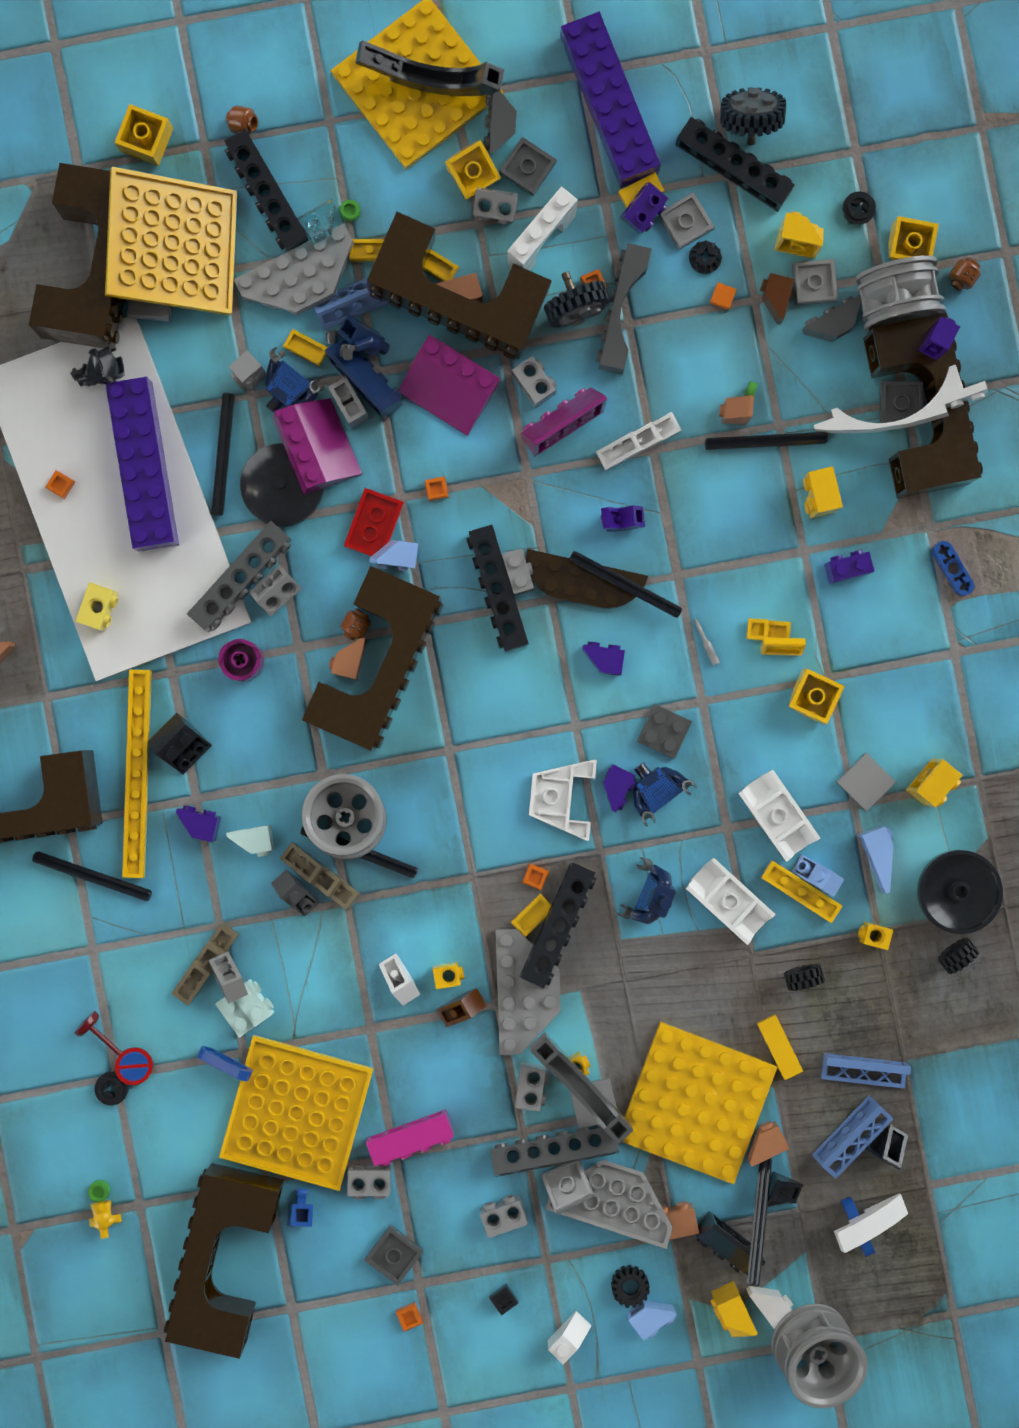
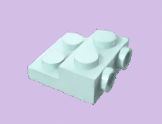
M251 979L244 983L248 995L231 1003H228L224 997L215 1004L239 1038L274 1013L272 1010L274 1006L271 1001L262 996L260 993L262 991L261 987L256 981L252 982Z

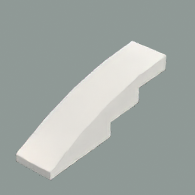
M670 412L658 420L626 434L596 451L605 470H608L681 432L682 429L673 412Z
M901 1194L894 1195L863 1210L864 1214L849 1220L850 1224L835 1230L834 1233L841 1251L846 1253L864 1244L904 1218L908 1212Z

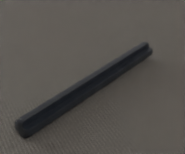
M232 393L222 394L211 511L216 516L224 514L235 395Z
M810 432L706 438L705 449L826 444L828 442V433Z
M576 551L572 552L569 561L675 618H678L681 614L682 608L586 556Z
M302 826L300 834L308 837ZM338 836L336 838V842L340 846H345L350 842ZM373 850L359 857L410 878H415L418 871L417 867Z
M39 851L35 852L32 858L34 863L144 901H149L152 895V891Z
M771 1158L759 1163L747 1284L753 1287L760 1285L772 1168Z

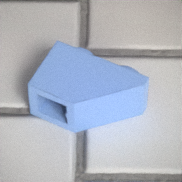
M391 540L371 556L369 562L376 563L377 568L388 569L389 565H393L395 570L408 571V568H415L418 543Z
M803 854L791 871L832 897L835 896L844 881L842 877Z
M643 1300L641 1306L638 1304L636 1305L637 1308H632L627 1312L628 1321L643 1341L647 1338H652L658 1333V1329L664 1325L671 1324L675 1320L677 1313L673 1304Z

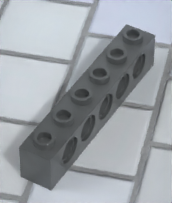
M270 521L189 610L187 615L205 631H215L221 624V618L224 615L228 616L235 609L234 604L239 599L243 600L248 595L250 586L252 584L256 585L263 578L262 573L267 568L271 569L276 564L278 555L287 552L291 547L290 542L292 539ZM268 542L274 543V549L271 552H265L264 550ZM256 557L259 558V566L252 568L250 565L251 560ZM245 573L246 580L239 584L236 580L238 574ZM230 588L232 590L231 597L224 599L223 591ZM217 604L218 611L211 615L209 613L210 605Z
M597 1125V1129L589 1130V1127L576 1129L577 1133L568 1134V1131L558 1132L556 1137L548 1138V1135L535 1137L536 1141L528 1142L527 1139L515 1141V1145L507 1146V1143L494 1145L495 1149H490L494 1175L500 1177L618 1154V1144L600 1125ZM593 1136H598L602 1140L601 1144L597 1147L589 1143ZM572 1140H578L581 1143V1147L576 1151L569 1148ZM552 1144L560 1146V1152L556 1155L549 1153V1147ZM531 1148H537L540 1151L539 1156L535 1159L528 1156ZM511 1152L519 1154V1159L515 1163L508 1161V1155Z

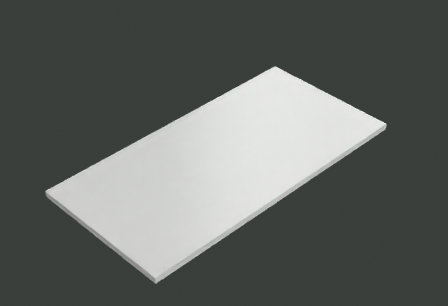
M128 317L123 318L122 324H119L120 338L118 344H115L117 350L112 352L115 358L119 356L123 358L125 376L116 379V381L147 376L153 383L179 545L139 552L132 549L106 385L96 384L89 387L85 385L80 387L70 374L73 368L79 370L82 368V364H87L90 357L88 352L91 349L96 348L97 351H100L103 348L60 342L0 365V427L96 681L106 679L252 623L244 600L240 599L234 604L235 609L228 616L224 615L221 618V624L215 631H205L187 615L189 610L227 570L230 563L138 319ZM55 470L75 481L65 499L45 488ZM89 582L118 592V603L115 608H112L110 614L112 620L109 627L105 628V631L75 622ZM230 588L223 591V598L228 599L231 597L232 590ZM99 602L95 605V611L97 613L101 612L103 605ZM212 604L209 607V613L213 615L218 611L217 604Z

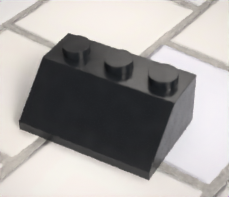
M709 1211L698 1225L699 1234H696V1240L703 1247L707 1248L709 1246L714 1250L713 1253L720 1260L726 1259L731 1263L730 1266L736 1272L740 1273L742 1271L748 1275L751 1242ZM762 1257V1266H763L766 1262H765L764 1258Z

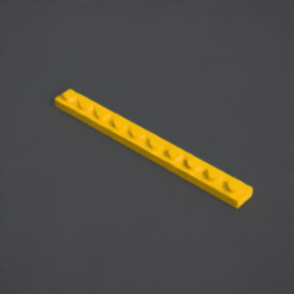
M129 669L122 877L145 878L149 771L148 741L150 740L152 670Z

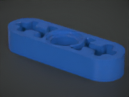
M947 541L936 543L932 548V555L953 591L959 596L971 594L974 590V582L953 546ZM939 546L947 548L945 555L938 553L940 550ZM952 556L953 559L948 560L945 563L943 562V560ZM950 563H955L958 566L956 574L949 573L948 565ZM961 574L963 575L962 578H959L958 580L954 581L953 578H956ZM961 582L968 584L966 587L967 591L960 590Z
M201 1046L197 1058L241 1081H249L253 1072L246 1065L207 1046Z
M851 1196L841 1200L848 1220L859 1216ZM871 1240L860 1245L865 1257L875 1253Z

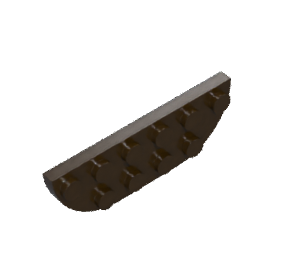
M527 549L526 563H531L534 573L530 575L531 579L542 592L551 597L603 609L621 607L636 598V596L569 561V558ZM604 566L642 587L647 582V575Z

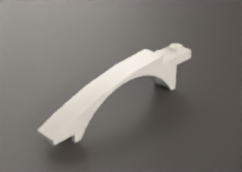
M955 364L949 367L946 379L936 396L920 411L905 419L889 423H868L852 418L838 408L831 410L834 418L815 424L814 428L817 432L841 434L874 433L912 427L949 416L948 407L954 409L964 405V401L970 399L972 401L980 400L989 392L985 381L963 388Z

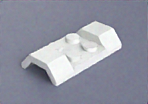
M774 770L761 775L738 793L786 862L804 847L820 839Z
M715 858L708 861L686 886V889L747 945L765 922L776 915Z

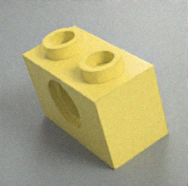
M89 582L75 622L105 631V628L109 627L112 616H110L112 608L117 606L118 592ZM101 602L103 605V609L101 612L97 613L95 611V605Z

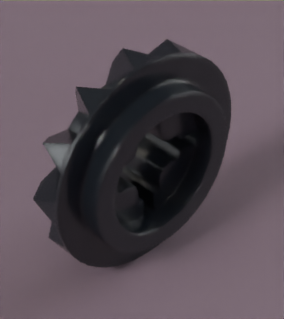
M865 192L851 193L843 203L842 211L844 212V218L848 219L851 224L854 223L859 226L868 223L876 211L874 199ZM861 202H863L861 205V209L864 212L860 211L859 214L855 215L856 208H854L853 206L857 207L858 205H860Z
M707 240L697 242L690 250V265L698 273L710 274L717 270L721 264V249L716 246L715 242L711 243ZM705 250H707L706 252L708 256L712 257L708 258L706 265L704 258L700 257L701 255H703Z
M115 1071L104 1073L95 1083V1095L105 1105L112 1106L121 1103L129 1091L128 1085L120 1081ZM109 1082L112 1085H119L115 1089V1094L112 1091H104L110 1086Z

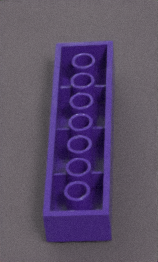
M600 11L561 26V41L620 189L653 173L659 174L660 161Z
M147 376L105 383L132 549L139 552L179 545L153 383Z

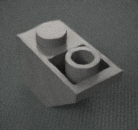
M287 869L271 883L279 897L303 916H306L320 903L307 887Z

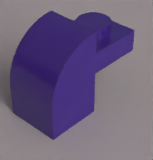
M642 506L601 508L600 519L606 532L626 531L645 527Z

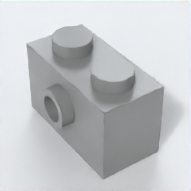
M522 548L502 554L514 596L534 591L530 576L534 574L530 562L526 563Z

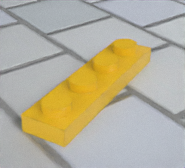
M773 860L770 861L761 875L762 879L830 923L834 921L843 907Z

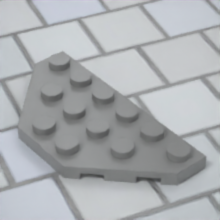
M343 223L235 278L234 282L244 300L255 301L263 306L277 310L282 309L289 311L291 314L300 315L335 297L339 279L342 278L347 264L346 260L354 245L353 240Z
M517 928L496 929L500 1055L521 1054L561 1011L560 974L557 966L554 965L551 972L554 976L550 985H545L544 989L519 977L534 944L524 937ZM541 958L537 961V968L539 970H544L547 967L546 959Z
M601 1160L584 1170L595 1196L560 1213L561 1215L658 1247L668 1248L673 1227L643 1172L606 1160ZM548 1198L546 1210L555 1212L550 1198Z

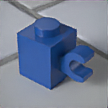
M296 1188V1204L288 1203V1226L312 1227L313 1204H306L307 1189Z

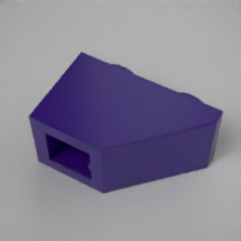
M588 641L587 645H583V652L599 673L622 675L625 650H620L621 646L608 644V648L600 647V643Z
M611 764L602 783L611 810L617 812L618 809H623L627 801L624 797L627 791H632L636 781L634 780L635 775L614 764Z
M188 805L176 809V814L191 838L209 842L216 841L221 817L216 816L215 811L204 810L202 813L196 811V807Z

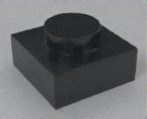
M507 1284L489 1296V1299L501 1316L519 1303V1300Z

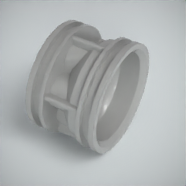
M914 256L893 260L871 267L856 276V283L859 285L857 290L861 296L864 313L862 318L863 321L867 322L864 325L866 332H869L873 327L946 312L945 306L941 305L944 302V297L938 293L936 276L939 274V269L935 267L937 265L936 257Z
M337 774L321 780L310 790L303 804L302 822L307 836L320 850L334 858L348 860L368 854L379 844L386 829V811L378 793L367 781L354 775ZM335 793L340 794L343 799L342 805L338 808H332L328 804L329 797ZM357 796H364L367 799V804L362 810H356L352 805L353 799ZM343 814L351 815L348 823L344 821L341 823ZM323 816H329L333 820V825L328 830H322L318 827V821ZM367 819L372 822V828L368 833H360L358 831V823L361 820ZM341 832H347L351 836L349 844L345 846H340L336 842V838Z
M807 1304L789 1312L776 1326L771 1342L772 1353L798 1400L810 1407L830 1408L846 1402L857 1393L866 1378L867 1358L864 1350L857 1339L851 1334L848 1325L839 1312L827 1305ZM832 1342H840L835 1348L828 1347ZM802 1359H806L805 1365L797 1368L799 1362ZM825 1360L829 1361L825 1365L818 1368V1364L823 1363Z

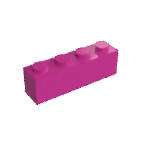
M445 1109L368 1137L366 1144L374 1167L378 1165L384 1167L391 1164L394 1159L400 1158V1160L412 1156L413 1152H426L432 1148V1145L438 1143L439 1145H445L451 1142V1139L454 1138V1130Z

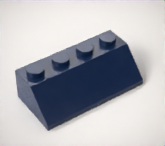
M345 339L324 350L332 365L348 379L349 383L384 421L403 405L400 399L403 397L395 387L391 389L386 384L388 382L387 378L381 372L377 374L372 369L374 364L367 357L363 359L359 352L357 353L356 351L353 352L351 360H344L340 356L341 346L349 344Z

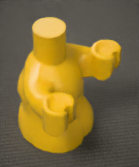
M111 1200L91 1204L93 1218H89L90 1227L99 1230L100 1239L109 1237L108 1228L112 1224L122 1222L121 1213L111 1214Z

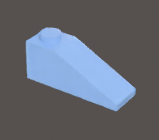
M879 825L858 834V837L881 892L887 894L890 893L893 859V843L891 840L894 838L889 828L886 829V826Z

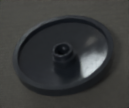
M283 443L271 444L255 452L246 462L241 474L240 490L243 501L249 511L266 524L272 521L276 526L287 527L301 523L314 513L322 499L323 489L304 495Z
M951 850L937 855L925 866L919 877L917 897L922 912L936 927L954 934H969L983 929L996 917L1002 904L1003 886L996 868L986 858L971 851Z

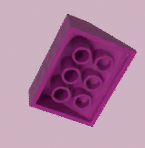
M429 334L398 391L407 399L468 436L498 389L500 378Z
M592 387L587 390L583 388L574 395V399L570 401L566 399L557 406L558 409L554 412L548 411L540 417L541 420L537 423L531 422L523 428V432H521V437L533 456L536 457L602 414L607 401L606 396Z
M331 398L294 404L274 412L273 421L304 495L362 475Z

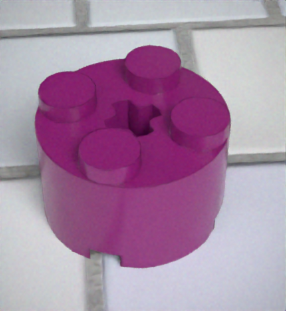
M235 639L226 643L221 648L218 661L222 672L228 678L242 682L251 681L263 669L264 654L255 643L245 639ZM238 657H243V659H245V663L240 664V662L237 661Z

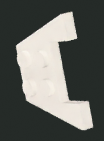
M597 760L533 773L529 815L589 841L591 822L569 820L573 777L595 779Z

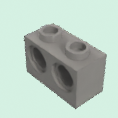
M478 187L475 194L473 215L478 216L477 219L482 221H489L490 218L498 219V223L510 224V221L514 222L516 217L519 194ZM481 200H488L491 208L483 210L480 207ZM508 203L511 206V212L508 214L503 213L500 205Z
M248 350L229 366L233 372L230 376L241 389L245 387L249 392L266 378L265 370Z
M531 356L512 369V376L533 406L537 408L556 394L555 387L557 385L551 376L547 377L543 372L545 367L539 359L535 360ZM531 368L535 371V375L528 377L524 374V371ZM543 385L547 388V392L540 394L536 391V388Z
M346 377L328 387L351 428L369 419L367 412Z
M279 564L249 593L272 616L302 588Z
M229 952L209 960L214 977L228 1003L248 995L242 976Z
M521 1062L515 1108L540 1112L541 1105L545 1106L546 1093H543L544 1085H548L549 1072H546L544 1065ZM536 1072L540 1075V1078L536 1081H531L528 1076L530 1073ZM528 1093H534L537 1098L529 1102L525 1099V1096Z
M374 1165L349 1166L348 1196H353L354 1199H364L365 1196H374V1199H385L386 1196H390L391 1165L384 1167L380 1165L375 1167ZM361 1179L365 1185L358 1187L354 1184V1180ZM382 1179L385 1185L379 1187L375 1184V1180Z
M508 1195L502 1199L503 1201L497 1203L491 1201L484 1204L483 1208H480V1217L488 1239L528 1225V1218L520 1195ZM515 1207L519 1212L511 1215L508 1213V1209ZM495 1214L499 1219L492 1222L488 1219V1216Z

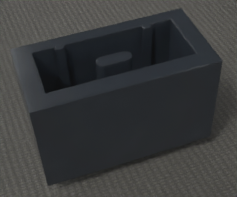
M178 713L148 741L154 753L182 775L212 746L190 722Z

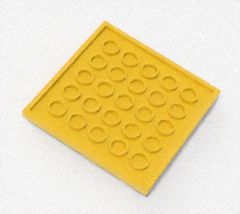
M432 0L420 1L368 41V43L407 59L433 66L466 68L481 65ZM358 50L330 70L333 77L405 170L409 169L489 107L486 106V95H441L416 90L389 81L390 77L356 64Z
M112 167L110 169L105 296L231 315L237 191Z
M660 1021L624 1116L631 1123L634 1131L622 1142L734 1184L778 1067L767 1061Z
M253 1035L245 1065L251 1068L253 1072L249 1081L240 1080L219 1158L340 1191L374 1068Z

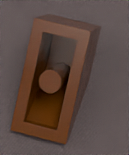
M770 273L767 279H763L760 291H763L762 300L775 322L781 324L785 317L794 279Z
M476 988L463 993L436 1010L447 1028L472 1018L487 1007Z

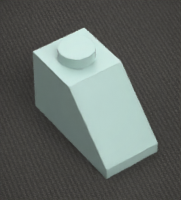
M271 825L226 833L230 840L250 854L257 853V857L270 855L269 851L275 849Z

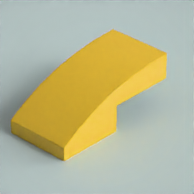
M748 618L747 639L763 641L764 637L790 638L791 622Z

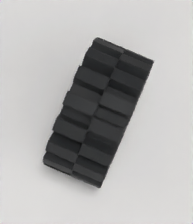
M962 938L956 943L951 944L950 947H947L939 955L938 961L948 974H955L958 970L961 971L964 967L969 966L968 964L978 957L979 951L969 938Z
M820 964L803 965L784 973L789 991L810 989V987H816L825 982Z
M628 1265V1268L622 1266L621 1270L617 1269L615 1271L616 1275L612 1276L611 1287L614 1299L619 1301L621 1306L625 1304L626 1308H629V1305L637 1308L636 1304L639 1303L641 1306L643 1304L642 1301H646L648 1299L647 1294L649 1295L650 1293L647 1275H645L642 1269L639 1270L638 1266H635V1268H632V1265ZM628 1279H633L638 1283L637 1291L632 1294H628L622 1289L623 1283Z

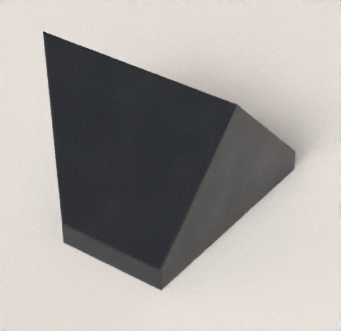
M889 1125L865 1149L880 1160L900 1170L908 1134Z
M773 1171L770 1178L768 1207L784 1203L796 1204L803 1184Z

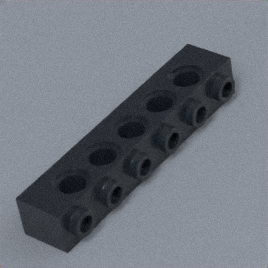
M690 117L677 137L675 144L677 147L777 212L795 186L789 177L781 176L769 164L761 163L754 154L746 153L733 141L729 142L717 130L712 131L700 119ZM697 138H704L706 143H699ZM714 149L722 150L723 154H716ZM737 160L741 165L734 166L731 161ZM754 171L758 177H751L748 172ZM770 182L774 184L775 188H768L766 186V183Z
M244 129L224 140L227 147L224 151L230 162L234 160L237 164L235 170L240 179L245 178L248 183L244 186L249 195L256 197L258 202L255 205L260 214L265 213L268 220L265 222L271 232L275 231L278 235V238L275 240L280 249H286L288 252L308 242L307 234L247 130ZM243 155H250L247 160H240ZM254 172L260 173L257 178H251V175ZM270 190L267 196H261L262 191ZM273 208H280L277 214L271 213ZM285 225L291 226V228H290L289 231H287V232H282V231H281V229H282L283 226H285Z
M493 525L468 531L470 537L466 538L469 550L474 549L476 556L472 558L475 570L480 569L481 577H478L481 589H486L488 595L484 597L487 609L492 608L494 615L490 617L493 629L498 628L500 636L496 637L499 649L504 648V651L507 652L529 645ZM481 545H488L491 550L488 554L482 555L479 552V547ZM489 564H493L497 568L496 572L492 575L485 572V567ZM494 584H499L503 588L502 592L498 595L491 592V587ZM499 604H506L509 610L506 614L502 615L497 612ZM505 624H512L515 627V631L512 634H505L503 632Z
M570 862L521 971L520 978L543 989L545 985H550L554 976L551 973L554 965L558 966L562 958L560 954L563 946L566 947L571 938L568 935L571 927L575 928L579 920V916H577L580 908L583 909L588 900L586 893L588 889L592 890L596 882L595 872ZM575 881L581 884V891L577 894L571 889ZM567 900L573 904L572 911L568 913L563 910V903ZM557 920L564 922V929L560 932H557L554 928V923ZM549 939H553L556 942V947L552 951H548L545 947ZM541 958L547 961V967L544 970L537 968V961Z

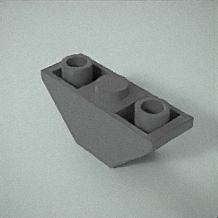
M501 91L486 95V106H489L488 115H485L484 127L487 128V136L484 137L483 145L489 156L511 138L516 131L517 111Z
M858 295L855 298L850 296L841 302V306L837 308L832 306L823 312L824 315L820 318L812 317L805 322L806 326L802 330L803 334L833 342L849 333L856 322L861 296Z

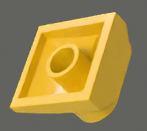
M481 140L468 145L444 162L448 173L452 175L465 200L475 195L478 187L486 188L501 178Z

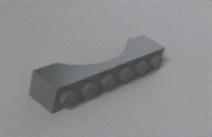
M627 243L626 250H621L619 262L623 263L622 269H617L614 282H618L617 290L613 289L611 294V302L614 304L612 310L608 309L605 322H608L609 326L608 330L603 329L601 342H604V348L598 351L596 362L600 363V370L623 374L629 349L624 341L621 330V307L629 290L638 280L645 276L652 248Z
M546 1032L530 1045L532 1054L571 1091L618 1145L634 1131L631 1123Z

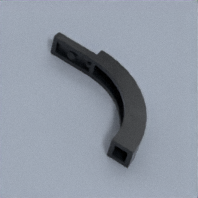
M364 40L359 42L355 62L358 65L390 77L389 81L420 91L449 96H482L501 90L504 69L488 62L466 68H449L424 64L407 59Z

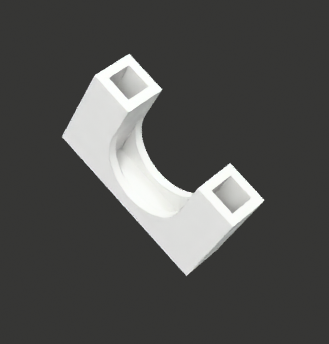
M561 186L508 249L507 267L511 269L514 263L531 271L536 265L537 254L547 238L556 228L563 232L576 217L578 199Z

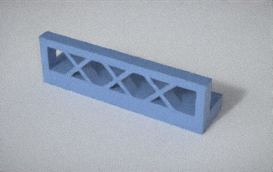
M365 278L337 290L335 297L315 306L314 309L323 330L343 323L348 314L355 318L386 305L389 301L372 298L370 296L371 291L367 290L368 278Z
M823 1054L821 1078L825 1080L905 1089L906 1075L911 1074V1066L906 1062ZM828 1066H835L841 1069L835 1075L827 1074ZM849 1068L860 1069L861 1073L856 1077H850L846 1070ZM869 1071H879L882 1075L873 1080L866 1073ZM890 1073L900 1074V1083L891 1082L887 1075Z
M869 1095L819 1146L812 1156L827 1172L837 1179L887 1127L893 1118ZM882 1113L885 1116L880 1123H875V1119ZM864 1130H869L868 1135L860 1139L861 1133ZM854 1145V1150L846 1154V1149ZM840 1160V1164L832 1170L830 1166L833 1162Z

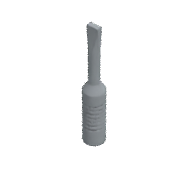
M695 619L694 622L703 639L704 649L714 666L720 663L711 642L707 640L698 620Z

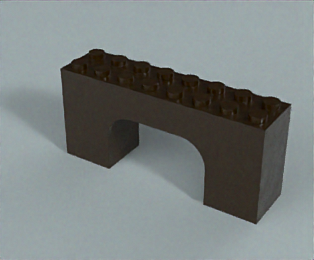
M59 163L52 204L63 220L98 226V233L90 275L84 284L74 289L36 284L29 326L41 339L103 349L108 346L115 347V344L119 342L120 334L118 328L119 324L123 322L122 306L126 303L127 299L105 296L110 190L109 170Z
M396 211L367 279V290L371 292L370 296L376 300H387L391 306L397 309L405 308L409 310V314L415 317L423 316L433 325L439 326L441 324L447 327L446 330L453 334H458L459 332L466 335L465 338L471 342L477 343L479 341L484 343V346L489 350L496 351L497 349L504 352L503 355L510 359H520L548 294L552 280L513 263L503 289L497 298L486 303H479L431 282L423 271L435 242L436 229Z
M947 313L873 327L863 338L871 379L897 373L913 374L920 381H923L928 404L942 387L950 366L956 364L960 376L961 363L956 358L955 351L957 350L955 339L950 349L938 360L918 351L930 327L940 317H948ZM961 380L963 388H965V383ZM964 401V405L958 408L951 409V407H948L949 416L931 421L933 437L929 445L898 451L888 459L897 499L968 485L982 477L983 467L981 462H978V444L973 438L974 425L969 419L970 406L968 401Z
M370 566L353 604L357 608L382 618L390 624L393 639L373 685L363 694L350 695L325 683L318 682L302 721L370 751H375L376 748L380 749L384 741V737H382L384 729H389L393 720L390 717L393 710L397 711L401 699H399L401 691H406L410 682L407 677L410 672L414 673L418 661L415 659L418 653L422 654L425 649L426 641L424 639L427 634L431 635L433 631L435 615L439 616L443 608L441 597Z
M93 750L40 756L44 785L42 798L32 808L0 813V843L13 841L14 837L15 841L35 838V834L36 838L56 835L55 831H57V835L76 832V828H78V832L97 829L96 825L103 824Z
M211 1163L208 1169H204L203 1175H200L197 1184L200 1190L198 1195L195 1196L192 1208H195V1211L188 1223V1229L191 1230L189 1236H186L183 1250L186 1251L184 1257H181L178 1270L181 1272L179 1278H176L173 1291L176 1293L169 1305L168 1312L171 1315L164 1327L163 1333L167 1334L165 1342L240 1359L248 1340L256 1301L226 1295L220 1292L214 1285L212 1270L220 1235L223 1229L231 1226L269 1233L276 1218L284 1179Z

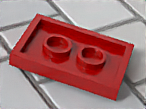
M364 488L344 547L373 556L391 541L404 502Z

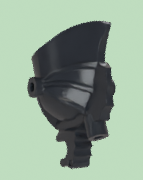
M108 346L100 351L93 348L88 352L90 357L87 364H82V368L79 370L73 368L70 374L80 387L116 382V379L125 376L123 358L121 356L115 358L112 352L117 349L114 346Z

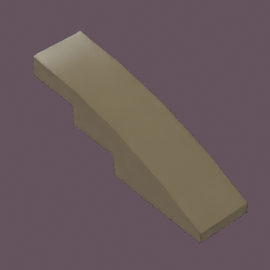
M293 842L280 857L285 864L308 883L313 884L327 897H331L345 910L349 911L361 895L341 877Z
M222 922L172 992V995L189 1006L213 973L209 960L228 952L239 936V933Z

